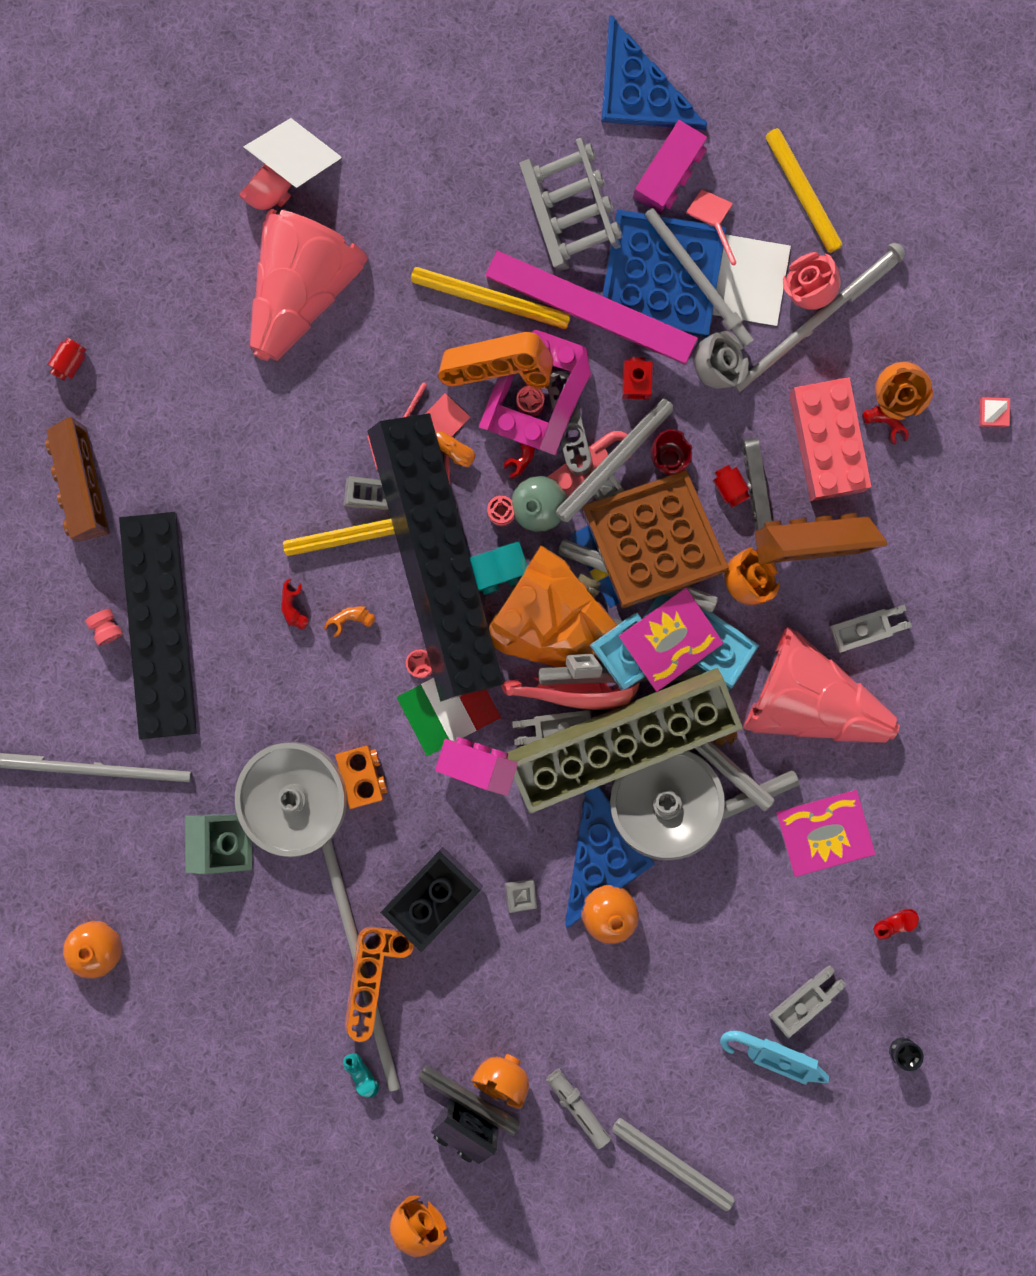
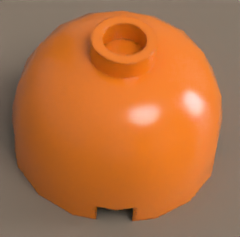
M897 362L886 367L880 373L875 383V397L882 412L890 418L903 420L905 419L904 416L912 414L917 416L929 406L933 398L932 381L927 372L917 364Z
M747 548L729 560V570L724 573V580L727 590L736 601L745 605H758L772 600L777 595L780 588V582L775 584L774 575L778 574L777 568L774 563L759 565L757 550Z
M605 885L596 888L586 897L583 912L581 910V918L585 929L595 940L604 944H617L625 941L634 933L638 926L639 912L635 900L627 890L613 887L612 885Z
M89 921L78 925L69 933L63 945V958L66 966L73 974L81 978L95 979L107 975L116 967L122 956V943L119 934L108 924L101 921Z
M506 1054L505 1058L497 1056L487 1058L479 1065L471 1080V1083H474L473 1086L496 1100L497 1098L507 1100L506 1105L514 1108H522L529 1091V1078L526 1071L520 1067L521 1061L509 1054Z
M417 1195L408 1196L395 1209L389 1226L395 1246L400 1251L415 1258L430 1255L447 1239V1236L444 1237V1231L447 1229L441 1213L429 1201L427 1209L418 1201L421 1197Z

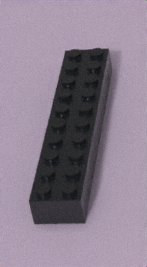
M431 414L379 421L367 432L440 702L503 685V679Z

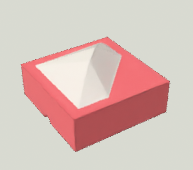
M982 397L980 399L979 427L1007 428L1010 426V398Z

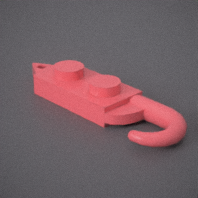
M613 431L589 446L592 467L587 474L583 476L573 475L569 471L567 464H564L548 477L558 482L557 484L565 491L568 498L608 456L606 448L616 441H622L628 434L622 431ZM579 453L575 456L576 462L571 464H576L580 468L586 460H582Z

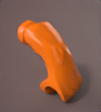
M435 432L440 451L447 454L453 460V463L464 467L472 465L476 456L474 450L445 432Z
M365 606L343 609L328 619L324 630L327 631L331 624H336L338 630L333 636L335 638L341 635L343 624L348 620L358 621L366 627H371L376 618L375 615L368 612L369 610Z

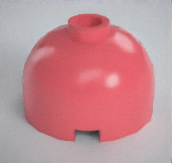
M264 164L238 196L255 209L270 210L276 204L281 208L291 197V194L287 192L291 183Z
M811 252L801 256L789 266L790 272L787 278L785 275L783 277V289L795 305L807 310H817L831 303L838 295L841 286V276L839 268L830 255L819 256L817 252Z

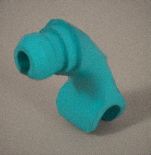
M358 1054L346 1055L343 1059V1066L353 1078L357 1092L361 1096L372 1098L379 1091L377 1079L372 1075Z

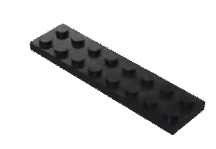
M166 512L119 517L139 740L197 734L177 513Z

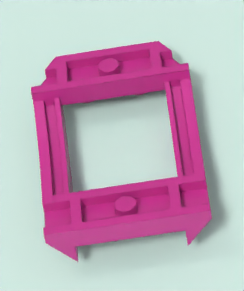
M534 330L532 333L537 334L552 355L554 360L553 366L571 373L559 396L549 423L502 406L515 377V374L497 378L479 428L556 456L560 441L565 434L575 406L592 374L590 372L586 347L539 330Z

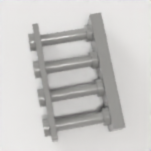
M582 137L576 139L579 148L578 152L542 167L540 165L536 166L530 159L519 163L553 267L559 272L570 268L568 259L571 258V255L607 240L610 241L615 249L620 248L619 239L623 237L618 222L613 223L610 214L614 211L612 202L608 195L604 196L602 186L605 185L603 175L600 169H595L593 160L597 159L591 143L587 144ZM581 162L584 163L588 177L550 193L544 190L542 182L545 181V177ZM592 188L597 203L559 219L557 216L553 217L551 207H554V203ZM601 214L605 226L604 230L570 244L562 243L559 235L563 232L562 229Z

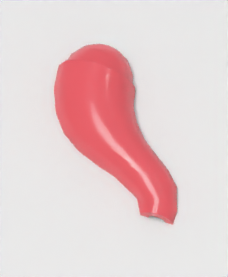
M519 679L505 681L501 687L508 696L534 698L579 709L605 710L616 709L629 704L639 689L640 681L637 685L622 691L619 688L612 691L606 683L541 685L539 683L535 688L521 687L522 683L518 682Z

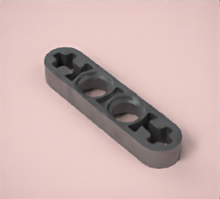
M563 371L552 373L549 385L547 386L553 410L560 396L558 388L555 387L556 381L562 380L564 388L569 378V375ZM576 404L565 434L562 436L561 444L569 471L573 475L583 476L591 470L592 459L578 404ZM570 430H577L581 436L578 441L570 443L565 440L566 433ZM579 449L581 459L586 460L580 468L576 464H571L576 462L573 450Z
M757 437L742 440V451L748 487L750 489L749 495L755 531L764 528V523L772 521L760 444Z

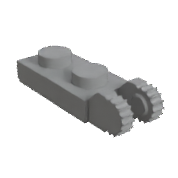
M905 604L886 611L882 609L830 626L837 652L841 653L893 636L895 632L911 628L910 621H904L890 627L887 618L888 616L902 614L906 611Z
M590 710L537 716L530 720L512 722L513 728L520 729L535 725L536 729L535 737H518L514 739L515 745L529 744L591 719Z
M831 965L824 968L814 979L808 980L768 1014L787 1038H790L832 1002L831 999L846 986V983L840 979L834 982L825 993L819 987L835 972Z

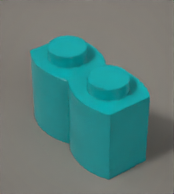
M519 542L470 557L478 591H483L484 595L499 591V585L508 582L511 587L516 586L527 567Z

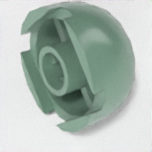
M545 476L530 477L521 482L513 492L511 500L514 518L524 529L534 532L549 531L562 521L558 518L556 510L567 499V495L554 479Z

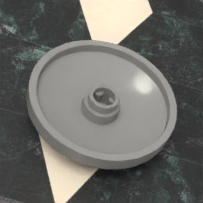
M280 743L261 750L244 766L236 784L235 809L240 825L257 846L275 855L286 857L301 856L323 847L338 832L346 814L347 791L338 767L325 753L304 743Z
M686 751L616 779L612 787L610 806L618 833L632 849L644 856L668 861L694 855L713 840L723 820L725 801L723 788L715 771L702 758Z

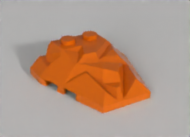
M540 546L526 567L523 576L488 628L494 648L502 653L559 668L567 667L566 657L569 655L594 654L597 661L600 662L590 645L616 627L617 624L603 606L587 591L584 583L578 580L566 561Z

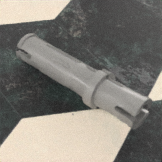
M560 1069L555 1070L547 1077L546 1082L560 1098L559 1103L570 1111L597 1149L604 1147L610 1141L611 1136L579 1096L580 1091L577 1088H573Z

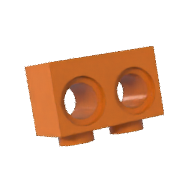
M366 745L335 754L339 771L345 782L349 809L385 799L384 793H388L384 776H378L376 766H380V760L376 749L371 750V746ZM357 754L363 755L366 759V767L361 771L356 770L352 766V759ZM363 782H369L374 787V793L369 798L363 797L359 792V787Z

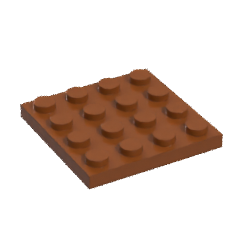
M687 470L586 504L582 507V512L622 609L726 573L729 570V566Z

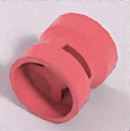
M528 385L521 388L516 398L518 411L532 417L538 416L544 407V394L542 390Z
M499 495L490 500L487 512L493 524L504 527L513 522L514 511L510 498Z
M110 608L99 611L85 620L88 628L95 630L94 640L97 646L108 644L123 635L120 626L112 622L114 614Z
M422 649L414 650L407 656L406 668L412 676L426 678L432 674L427 651Z

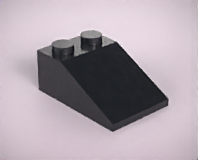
M442 847L380 913L422 952L481 891L483 885Z
M449 1099L432 1125L431 1133L434 1134L433 1138L445 1147L451 1145L457 1149V1154L465 1161L471 1163L473 1160L480 1164L496 1152L498 1128Z

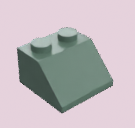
M237 814L185 816V873L214 874L252 870V840L244 832Z

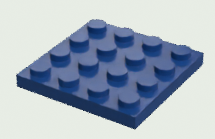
M617 209L615 222H618L623 237L619 239L620 248L615 249L611 245L603 297L690 335L707 338L710 331L713 304L651 225L645 214ZM660 216L716 290L723 244L716 228L709 224ZM721 226V228H722V230H723V232H724V234H725V232H726V227H722V226Z

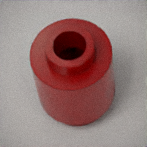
M66 338L64 343L60 342L47 364L52 368L49 373L63 381L67 377L73 379L85 359L84 353L87 349L77 342Z
M728 464L714 472L717 478L712 481L724 502H728L731 508L750 498L748 493L750 489L737 466L731 469Z

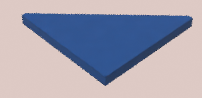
M609 16L601 122L674 128L678 120H681L694 129L706 130L707 122L696 113L693 106L681 92L673 87L654 62H651L643 53L642 48L629 33H626L621 28L614 16Z
M599 786L585 792L565 926L567 928L581 919V910L583 912L585 905L584 901L593 890L605 885H612L621 889L655 865L650 857L638 853L622 839L612 818L610 801Z

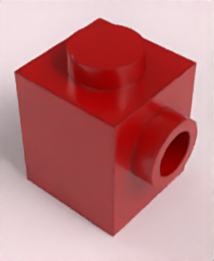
M630 357L629 361H624L622 399L650 400L653 361H646L644 357Z

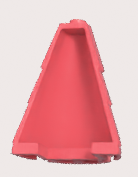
M274 209L268 210L262 226L260 262L257 265L256 298L252 301L250 348L254 351L253 355L267 362L269 358L278 361L311 328L310 324L335 301V297L360 273L368 259V256L362 249L353 243L349 247L343 239L344 236L334 230L289 211L281 210L280 214L277 215V211Z
M785 626L775 650L778 653L758 702L753 703L743 729L753 733L795 735L796 737L832 738L834 741L886 743L889 739L894 740L900 727L896 723L897 717L861 683H856L832 659H828L803 635Z

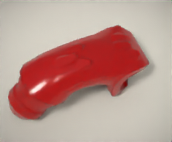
M875 405L870 410H864L862 413L863 422L866 424L879 422L886 423L891 430L888 437L889 443L896 445L895 433H900L904 442L907 441L909 433L901 421L887 416L879 406Z
M520 443L522 455L518 459H508L503 466L504 469H507L509 466L517 468L514 473L509 475V478L515 479L523 473L534 458L535 448Z
M288 579L283 584L281 610L289 627L296 626L302 630L306 628L309 620L293 607L294 597L300 595L303 590L302 584L298 585V589L295 592H290L288 587L292 579Z
M906 908L884 920L878 921L873 927L875 936L880 940H885L894 934L914 930L919 922L918 913L913 909Z

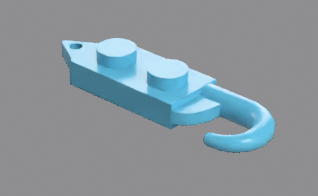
M728 1031L721 1036L720 1044L730 1054H733L735 1050L728 1045V1042L736 1041L749 1046L748 1056L753 1060V1063L805 1085L807 1082H829V1076L818 1065V1060L808 1057L803 1053L768 1039H759L742 1031Z

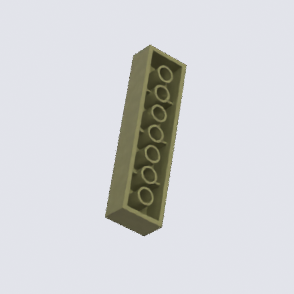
M715 668L627 705L507 752L509 753L507 759L518 762L514 779L529 813H533L741 730L743 727L719 669Z

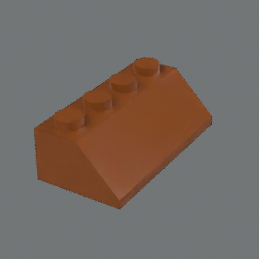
M72 417L66 418L46 430L48 439H45V446L48 454L52 455L54 465L51 466V473L54 481L58 482L60 492L57 493V501L59 507L64 509L66 517L63 520L65 534L70 536V539L79 542L109 535L110 532L87 428Z
M857 513L840 515L839 520H832L831 515L815 518V522L807 523V518L790 520L789 525H782L781 521H770L764 523V528L754 531L759 565L861 554L887 546V540L869 517L858 518Z

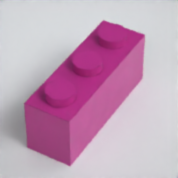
M678 120L636 186L633 198L649 208H654L660 215L665 208L671 209L678 197V194L675 193L680 184L685 186L692 176L693 171L690 168L693 163L697 162L699 164L707 152V148L704 147L707 136Z
M457 737L456 742L448 739L444 740L435 771L482 789L508 796L518 762L507 759L509 753L493 748L490 753L491 747Z

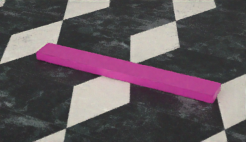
M496 251L485 274L486 278L683 365L687 364L698 341V338L500 251Z

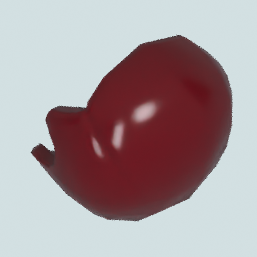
M668 429L661 432L652 443L650 451L651 460L661 473L676 475L685 471L691 463L692 445L687 442L682 431Z

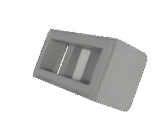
M349 476L346 479L344 506L388 510L383 490L381 502L377 501L378 487L383 488L381 480ZM355 486H360L359 499H354ZM366 487H371L370 500H365Z

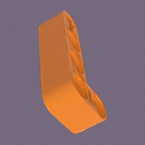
M522 332L445 350L440 364L438 379L447 386H459L520 373L528 386L535 389H543L549 385L554 360L537 334Z
M366 927L358 935L345 1019V1030L354 1041L364 1042L373 1033L384 956L405 958L413 951L414 945L399 930ZM369 933H376L379 937L378 944L373 948H367L364 942L365 937ZM403 936L406 939V947L404 950L396 952L393 948V941L395 938ZM369 961L373 962L374 972L368 977L362 976L360 973L362 964ZM361 991H369V1002L365 1005H358L356 1002L357 994ZM354 1010L362 1012L361 1022L366 1026L365 1029H360L359 1034L352 1028L353 1025H358L359 1015L354 1013Z

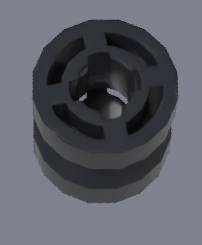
M901 1037L894 1040L890 1045V1058L901 1069L914 1071L922 1065L924 1059L923 1051L912 1040Z

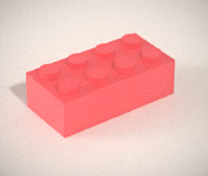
M850 377L794 387L789 397L810 502L861 493L870 489L871 482Z

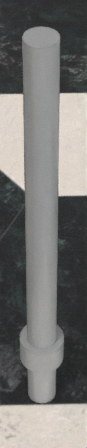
M654 208L648 210L645 213V217L724 319L723 324L729 331L732 330L742 344L747 347L754 339L741 324L743 320L737 312L733 313Z

